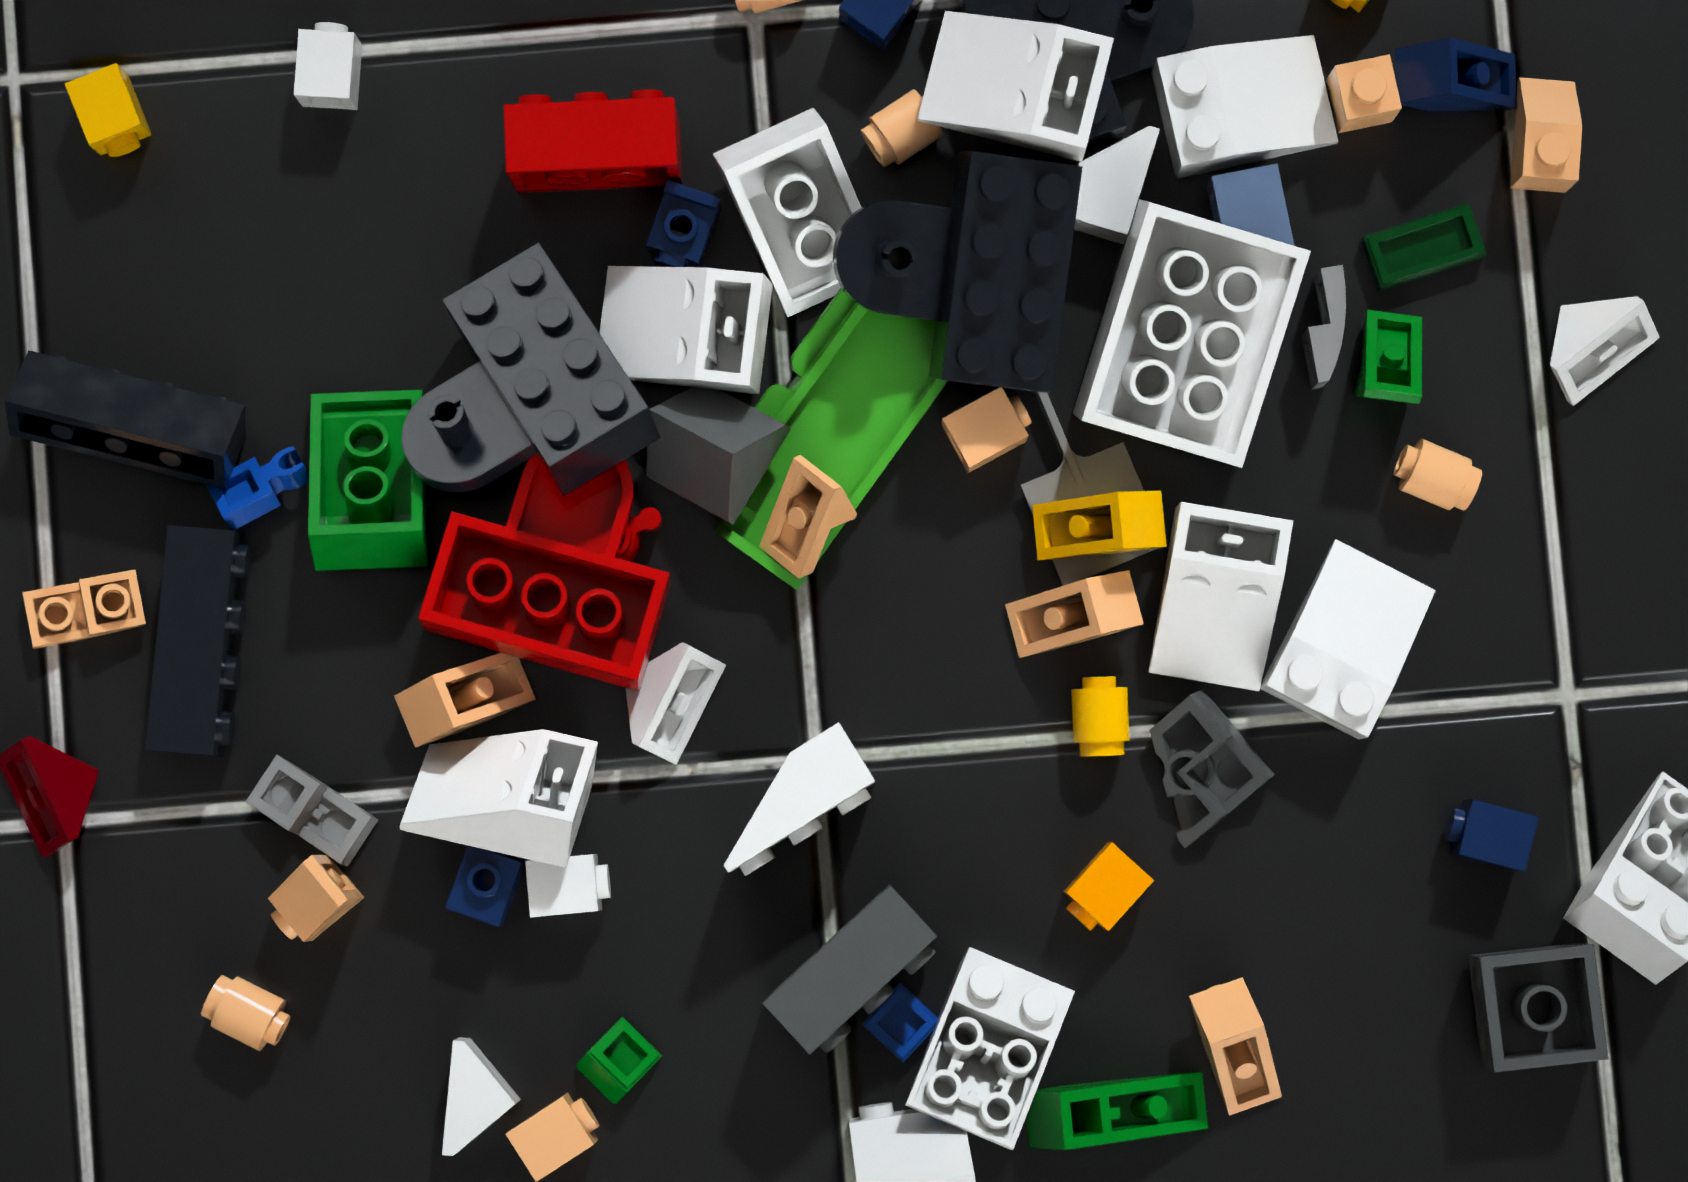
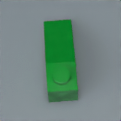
M1188 1072L1037 1089L1026 1116L1029 1148L1070 1150L1208 1129L1203 1073Z

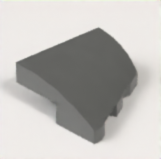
M1204 689L1189 695L1150 729L1155 753L1164 763L1163 783L1167 797L1172 796L1181 829L1177 832V837L1184 848L1206 833L1275 775Z

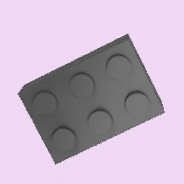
M889 884L764 1000L763 1004L809 1055L819 1046L827 1054L852 1031V1027L848 1024L847 1020L862 1007L868 1015L872 1013L894 992L888 982L903 968L910 975L914 974L936 953L930 943L937 935Z

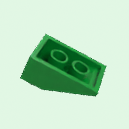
M423 390L311 394L308 538L315 571L428 566L427 484L413 471L402 447L404 421L413 405L423 396Z

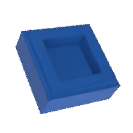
M899 982L893 989L894 992L870 1013L862 1022V1025L903 1063L934 1030L938 1017Z

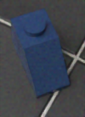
M1451 37L1395 49L1394 75L1401 105L1425 111H1503L1517 109L1515 54Z

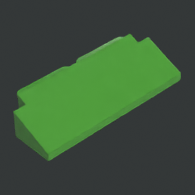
M840 288L792 354L790 366L797 374L788 388L781 384L770 386L754 407L787 425L791 430L734 525L722 519L714 531L795 590H798L807 576L798 579L759 548L793 458L799 455L803 456L843 488L854 509H856L948 382V380L929 376L936 321L888 315L867 310L852 301L843 289ZM845 523L830 529L819 559Z

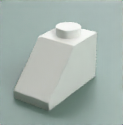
M1148 126L1079 162L1078 166H1083L1074 230L1124 244L1153 154L1159 128Z

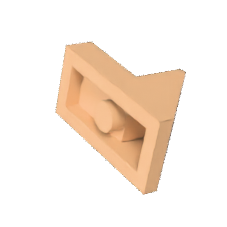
M796 456L792 460L759 548L800 579L813 573L830 529L855 519L857 512L838 483L803 456Z

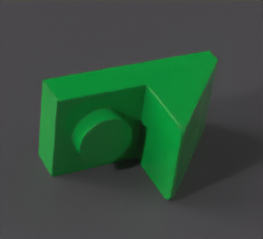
M1367 310L1363 323L1362 366L1355 388V397L1420 404L1422 398V317Z

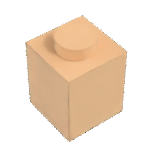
M1390 54L1335 65L1326 80L1338 133L1391 123L1402 109Z
M999 387L942 418L941 426L967 473H970L1025 443L1029 436L1025 427L1032 424L1020 398L1016 394L1008 398L1003 388Z
M567 1092L506 1133V1136L537 1182L593 1146L598 1141L593 1130L599 1127V1123L582 1098L574 1102Z

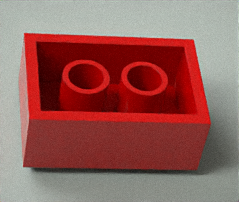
M636 90L630 93V99L608 100L606 93L583 92L575 94L574 101L551 102V97L548 95L531 94L518 97L517 104H504L506 173L517 193L663 187L666 185L667 180L683 185L680 119L674 97H664V92L661 90Z

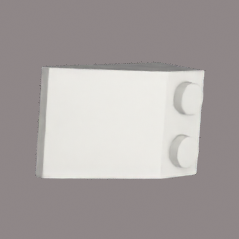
M1314 35L1209 46L1156 59L1151 73L1176 179L1330 146L1339 142Z
M813 107L713 153L734 204L787 317L835 296L841 286L836 278L833 267L834 243L844 222L861 208L829 129Z
M1335 539L1273 659L1260 689L1358 740L1368 738L1395 686L1436 590Z
M892 1102L859 1107L860 1117L849 1119L856 1182H976L967 1131L915 1109L894 1112Z

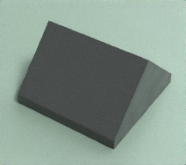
M692 387L649 409L661 438L647 447L646 477L734 525L791 428L721 390Z

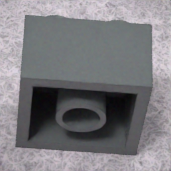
M1571 943L1468 955L1482 1068L1492 1072H1502L1609 1059L1594 944Z

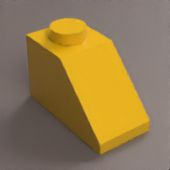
M1161 491L1112 492L1032 505L1037 560L1115 554L1167 547Z

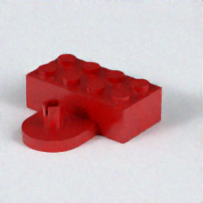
M535 455L528 460L523 470L506 526L451 511L418 617L424 631L640 692L671 588L669 572L617 558L634 500L633 480L627 462L623 460L563 496L538 455Z

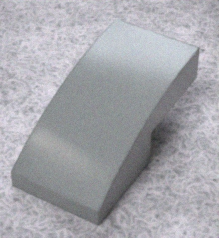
M1343 265L1321 268L1313 277L1322 325L1308 327L1301 335L1311 389L1322 388L1330 380L1342 346L1346 317V286Z
M277 754L246 800L248 804L289 832L299 835L336 862L347 867L378 822V819Z

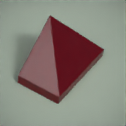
M32 736L21 739L0 754V769L41 857L50 856L77 839L99 770Z

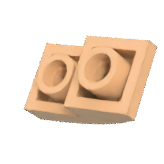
M136 570L79 579L77 583L22 592L33 649L83 640L146 625Z

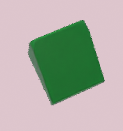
M621 1017L580 1059L576 1067L610 1102L617 1104L662 1055L628 1021Z

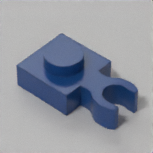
M288 447L279 451L269 463L261 467L255 457L234 467L226 489L206 486L228 528L234 531L281 506L276 494L284 490H293L304 486L309 482V473L295 448Z

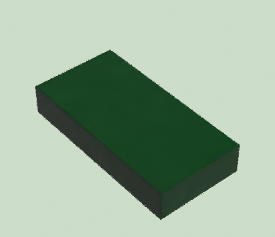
M1469 203L1363 236L1361 239L1378 292L1482 259L1487 255Z

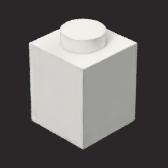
M319 22L315 23L314 30H298L294 96L302 107L358 109L362 44L354 32H348L346 25Z
M597 854L570 856L566 868L533 860L525 861L530 918L602 910L601 899L611 898L608 864L598 865Z

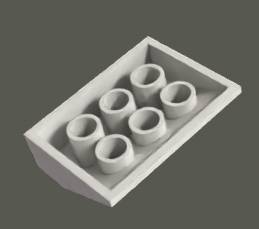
M1139 199L1073 414L1081 421L1242 468L1311 251Z

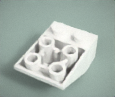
M945 11L917 121L1082 162L1114 38L1059 24Z
M608 266L599 334L631 381L759 394L773 284L764 273L700 267Z
M1180 502L1174 512L1148 673L1260 691L1285 576L1293 520L1187 502Z
M839 722L789 753L724 863L727 872H732L740 867L745 876L749 875L776 858L770 848L789 837L792 844L797 845L823 828L818 820L822 815L835 807L839 809L842 815H845L871 799L866 788L874 784L875 780Z
M540 729L430 744L401 820L400 830L566 868L591 792L598 742Z
M1663 771L1657 776L1590 871L1563 919L1655 985L1688 962V789Z
M969 947L959 964L940 1011L906 1106L1013 1150L1075 991Z

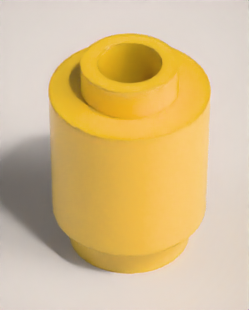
M1116 676L1082 678V689H1071L1073 743H1079L1080 757L1125 755L1124 741H1130L1128 688L1116 687Z

